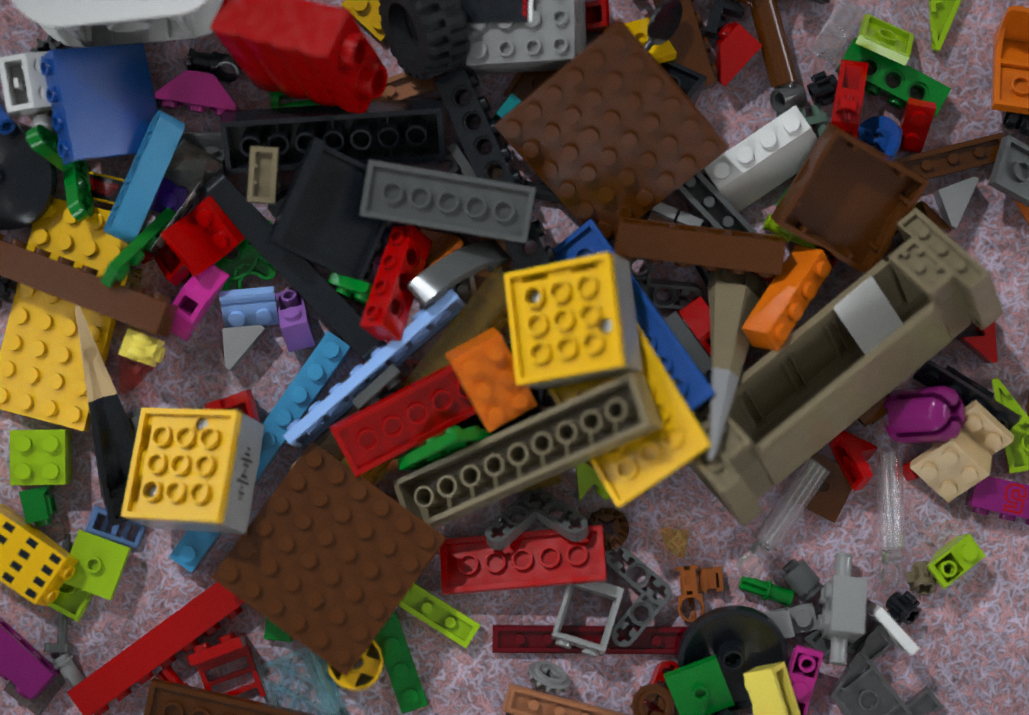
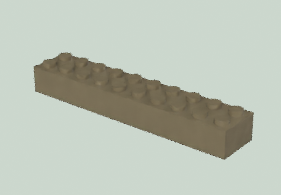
M629 372L396 479L392 483L400 505L436 529L661 429L663 425L644 375Z

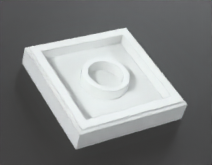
M871 602L866 607V612L883 628L901 650L913 655L920 649L881 606Z

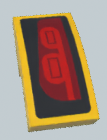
M89 171L93 201L114 205L125 179Z

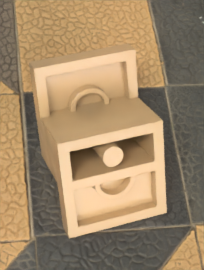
M975 400L965 407V422L960 434L947 442H932L930 449L911 461L910 468L943 499L950 502L990 475L992 455L1011 444L1014 440V435Z

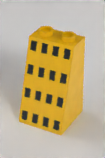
M0 504V581L33 604L48 606L58 597L59 589L63 582L67 581L74 574L75 565L79 560L31 523L26 524L25 518L5 504Z

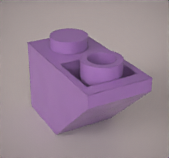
M288 289L276 293L280 329L288 351L292 352L315 346L314 333L306 300L296 289Z

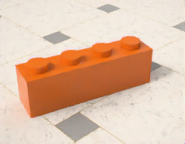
M797 245L794 247L782 266L781 275L774 277L741 327L751 346L774 351L780 350L832 269L823 250Z

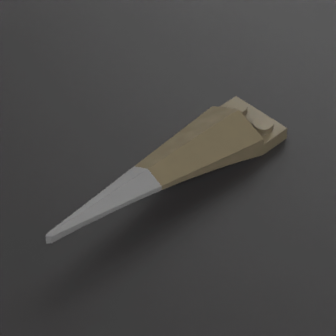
M726 268L710 271L707 286L711 335V386L716 392L711 397L709 440L711 446L708 448L709 461L716 456L750 344L741 327L759 302L764 284L763 278L749 272L735 274Z

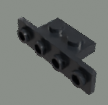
M928 360L913 375V379L926 387L946 386L952 388L962 399L964 408L977 400L1009 431L1020 420V415L993 399L994 393L949 365L944 369L933 361Z

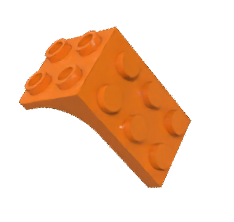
M1010 6L1007 8L993 38L991 109L1029 115V8Z

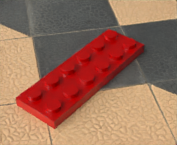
M448 364L329 427L355 477L475 415L476 412L451 365Z
M603 525L588 526V536L578 542L568 540L553 529L523 532L508 547L502 550L491 549L488 546L485 535L446 539L440 548L442 594L455 595L607 581Z

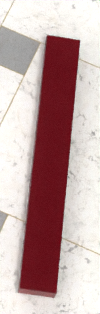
M493 624L492 653L583 654V649L573 645L571 649L556 645V640L551 639L555 625ZM563 625L561 632L600 644L605 626ZM627 626L624 630L618 628L616 631L619 634L617 640L620 642L622 640L629 641V631L634 627L637 632L640 627ZM647 626L638 638L627 647L615 645L610 635L605 654L677 655L680 640L689 626Z

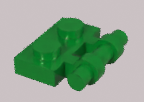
M331 272L327 282L336 287V292L355 301L357 305L366 307L373 285Z

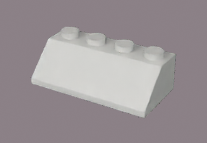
M795 105L716 158L704 170L718 191L740 212L796 175L816 145L818 138Z

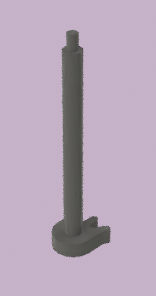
M65 534V542H62V548L69 553L72 549V542H70V534ZM60 612L58 615L57 643H44V652H73V644L67 643L68 617Z

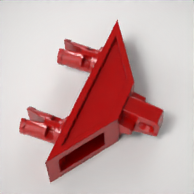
M841 59L831 123L857 137L869 63Z

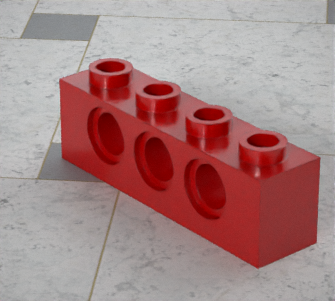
M392 226L360 326L378 340L401 341L415 298L408 289V284L423 272L432 245V241L415 226Z

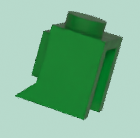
M47 485L19 492L26 524L35 522L36 527L52 524L51 518H55L54 514L58 513L54 494L50 495L55 485Z

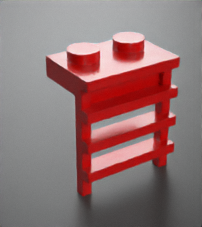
M235 632L219 637L220 642L210 645L209 642L194 646V652L187 656L190 665L197 666L205 690L213 691L211 686L252 672L255 682L223 694L235 696L257 687L260 697L266 696L263 682L258 673V668L254 662L245 633L237 636ZM246 656L249 664L248 667L209 681L206 674L207 670Z

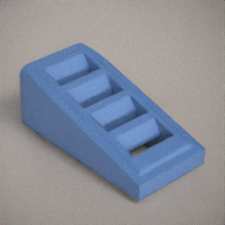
M94 504L85 527V532L138 549L146 526L129 520L126 521L121 537L116 535L120 524L114 525L110 533L106 532L109 523L106 509ZM103 514L105 517L100 529L95 528L99 515ZM131 525H135L137 527L130 541L127 539Z

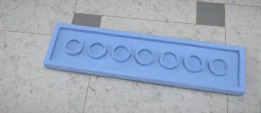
M450 289L442 298L435 301L430 308L419 311L412 319L414 322L404 329L401 341L392 340L385 347L382 345L375 349L371 354L372 358L367 363L356 366L350 372L351 377L344 383H337L329 390L330 395L327 398L312 404L308 409L309 413L304 418L293 421L287 427L288 432L283 437L290 445L303 450L307 448L311 441H315L329 426L333 425L355 405L352 400L392 363L397 367L401 366L468 307L467 304Z

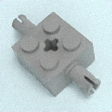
M839 552L835 554V575L825 582L824 587L819 590V604H823L822 615H818L817 631H821V639L831 640L829 664L844 666L847 665V643H854L865 634L867 578L851 577L853 554Z

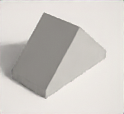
M975 176L933 192L941 217L950 226L951 231L957 229L979 181V178Z
M262 325L222 328L225 367L229 371H234L268 329Z

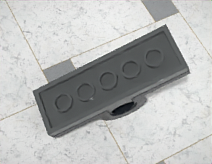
M369 160L360 216L412 225L423 230L466 237L477 236L526 245L536 188Z

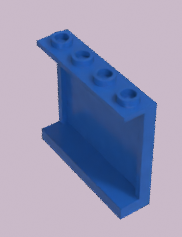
M144 43L53 49L43 55L40 68L46 78V97L48 102L51 103L53 112L52 125L57 131L59 140L57 149L59 156L63 159L64 166L74 161L136 155L150 122L158 111Z

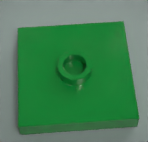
M716 655L663 674L679 715H709L735 705Z

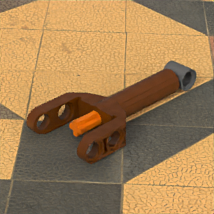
M734 0L747 4L750 7L759 43L763 45L761 52L771 88H777L770 94L771 107L777 113L786 112L795 105L797 108L803 107L807 99L806 92L800 84H793L797 80L777 1Z

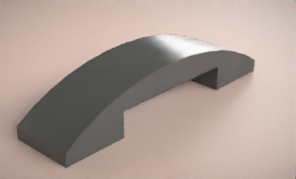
M495 240L476 242L438 260L408 284V289L425 307L442 298L447 293L448 288L484 269H487L490 273L511 262V257Z

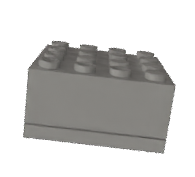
M533 0L532 22L466 23L469 27L468 39L470 40L466 57L467 66L481 75L559 70L586 47V0Z

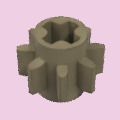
M916 562L912 565V572H906V580L910 591L915 590L919 595H930L936 591L935 585H940L927 568L929 562Z

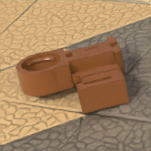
M697 565L675 568V571H679L682 594L678 596V613L683 620L693 622L697 619L694 598L698 599L701 605L699 615L701 616L705 613L703 593L698 594V592L703 591L707 593V589H716L717 592L725 591L722 566L701 568L699 572H696V569H700ZM715 573H717L719 588H717ZM687 598L691 608L689 609L690 619L686 618L682 613V604Z

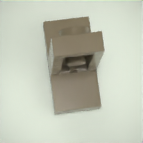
M250 146L248 203L276 204L277 188L284 189L285 178L278 171L280 152L278 147Z

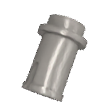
M63 653L53 660L55 664L53 668H58L71 689L83 681L85 677L71 659L73 655L69 656L68 653Z

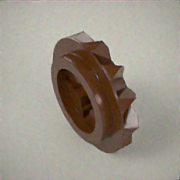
M601 507L600 510L592 512L588 519V526L601 525L600 521L605 522L607 525L611 522L614 523L612 530L615 536L608 532L604 533L605 551L614 550L623 545L629 535V524L624 514L613 507Z
M647 684L641 686L633 694L630 707L633 715H673L674 701L670 692L665 687L658 684ZM656 698L655 706L661 712L651 711L648 714L649 707L643 701H653Z

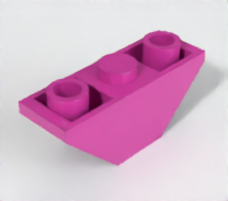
M184 71L156 91L154 96L157 101L162 102V107L169 109H178V105L187 106L188 111L204 114L205 109L215 111L216 116L220 117L223 111L240 110L214 74L198 71Z
M214 264L197 277L192 276L172 303L179 307L170 331L187 342L230 275Z
M796 645L788 658L787 671L800 715H806L824 652Z

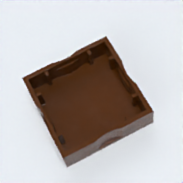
M829 122L771 218L782 228L809 243L827 249L837 259L865 274L880 262L892 242L898 228L897 223L913 210L930 182L919 173Z

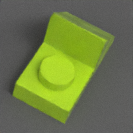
M585 462L576 466L579 500L595 484L597 488L594 491L608 501L611 496L596 471Z

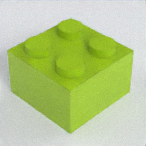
M72 429L10 430V485L73 484Z

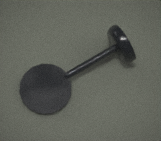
M678 0L662 2L653 13L647 29L648 41L644 45L648 51L653 45H661L668 41L678 28L683 11L682 4Z

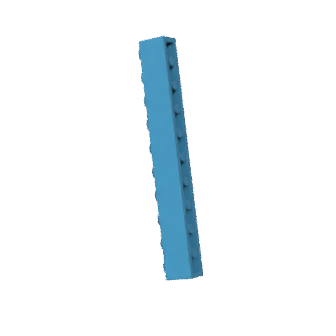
M327 331L263 422L265 429L255 487L287 441L283 435L288 432L287 427L296 419L305 417L309 407L315 403L352 350L349 344L330 331ZM187 531L169 558L192 573L199 568L223 533Z

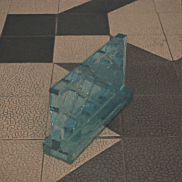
M307 647L256 666L270 704L280 706L276 698L279 691H283L293 696L288 707L289 709H293L296 699L310 704L307 713H312L313 708L316 707L322 710L324 715H348L336 683L329 674L327 662ZM302 655L305 663L302 674L289 668L293 658ZM287 660L285 666L280 664L281 662ZM274 666L283 670L278 683L268 678L266 668ZM287 673L300 678L295 691L282 686ZM304 681L314 686L315 694L312 699L299 694Z

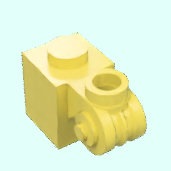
M128 328L118 354L156 368L157 363H161L164 358L166 348L163 346L165 342Z

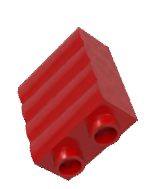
M223 0L210 26L252 84L259 89L270 92H282L289 97L297 99H310L324 106H338L342 110L351 113H366L372 98H379L386 88L388 80L387 69L382 64L349 9L310 0Z

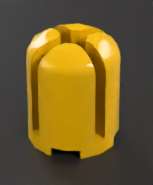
M375 640L360 659V661L363 660V665L353 669L348 677L327 663L329 674L337 686L342 689H349L350 692H361L368 690L377 683L383 669V657L381 649Z

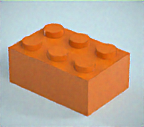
M494 327L445 353L479 420L488 432L497 429L537 406L530 389L516 385L513 357L503 337Z

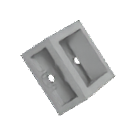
M605 582L567 585L551 639L556 640L555 644L563 648L571 649L572 645L582 648V653L597 658L598 654L604 655L624 588ZM574 589L613 601L600 644L561 632Z

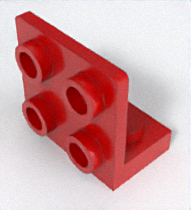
M211 195L205 198L189 214L161 233V237L194 277H197L221 260L246 239Z

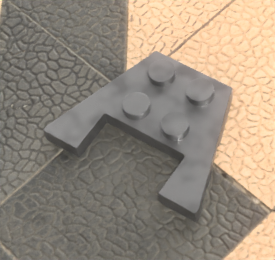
M878 623L873 625L829 692L830 697L844 715H924L932 711H940L944 707L927 686L906 703L897 695L873 664V660L894 644Z

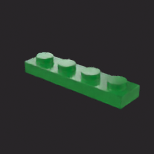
M167 207L108 264L100 282L108 288L117 280L122 282L129 274L130 267L133 265L136 268L144 259L145 252H152V246L176 213Z
M395 610L376 636V640L381 649L402 714L427 706L428 701Z

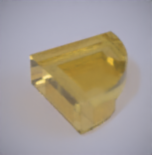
M661 527L662 540L667 549L674 555L685 558L689 531Z

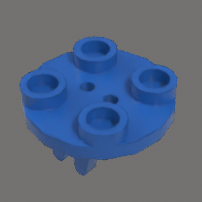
M873 116L859 125L857 138L894 159L901 146L903 131L891 118Z

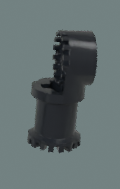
M193 48L189 50L188 57L190 58H187V60H190V62L188 61L187 64L190 65H187V70L210 72V74H214L221 81L227 83L238 79L241 68L230 54H221L217 51L212 53L196 52ZM231 64L236 72L232 74L226 73L221 65Z

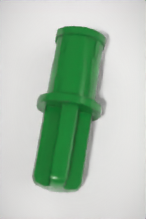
M742 575L738 587L741 591L759 596L762 601L770 600L789 607L792 603L794 590L772 584L771 580L765 582Z

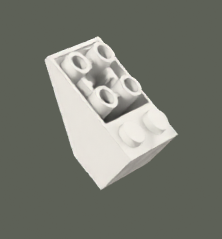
M49 51L0 57V76L7 113L15 118L52 111L51 103L48 102L46 97V78L40 68L41 57Z

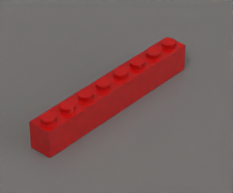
M216 582L70 689L67 694L83 715H102L110 709L108 706L110 701L116 698L120 702L132 693L130 687L136 682L143 685L155 676L152 673L155 668L161 666L165 669L177 660L174 654L181 649L185 653L199 644L196 638L204 632L208 637L221 627L218 623L226 616L231 620L241 613L243 609L240 606L245 602Z

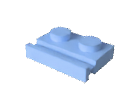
M274 286L219 291V301L221 302L225 328L280 324Z

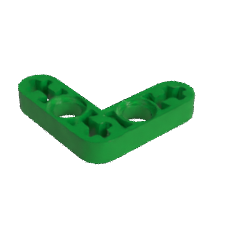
M41 124L26 132V139L31 148L63 172L66 200L70 214L77 221H83L94 214V206L86 160L74 161L64 166L63 159L58 154V136Z

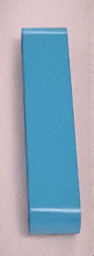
M160 110L156 112L104 227L105 233L128 244L137 237L185 128L184 122Z

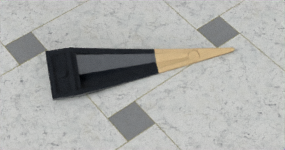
M75 305L101 497L103 498L109 523L111 526L129 521V519L122 517L121 513L136 435L108 374L82 310L78 305Z

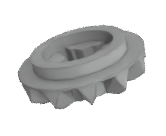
M536 661L531 663L528 668L527 675L530 677L529 681L537 684V688L545 689L546 692L552 691L554 694L565 692L570 685V679L564 670L551 662Z

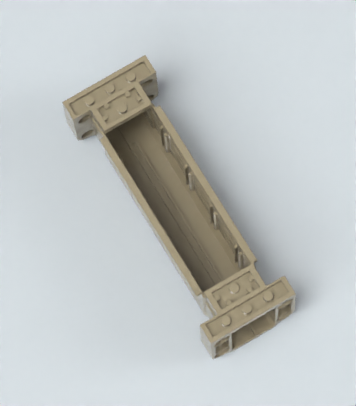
M917 208L913 209L897 223L904 244L888 256V262L882 259L793 332L779 351L771 350L739 377L715 458L709 461L708 450L687 463L706 487L743 527L763 511L757 499L773 486L779 484L924 365L926 361L930 360L952 342L953 338L971 324H975L984 330L1003 314L991 273ZM872 276L903 322V325L865 355L833 307L867 278ZM710 403L695 414L696 419L708 438Z

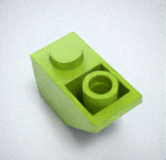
M970 533L957 535L936 551L927 568L940 586L945 589L986 555Z

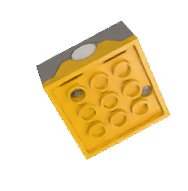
M610 252L504 273L516 385L540 391L622 376L629 372H643L628 260Z
M141 408L121 516L152 529L246 534L265 425L237 410Z

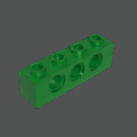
M856 38L852 39L841 59L867 62L872 66L873 75H867L865 92L873 96L880 94L888 99V104L897 109H902V107L906 108L908 99L911 98L909 94L910 89H917L921 94V100L936 103L933 119L936 118L951 88L908 65L904 66L855 44ZM840 60V62H839L837 68L835 69V71L838 72V73H839V70H840L841 60ZM886 76H892L896 79V88L887 86L885 82Z

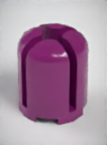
M946 386L906 388L892 391L886 398L883 409L888 408L887 418L889 425L884 426L889 437L894 442L906 444L947 442L960 434L965 422V408L962 399L955 390Z

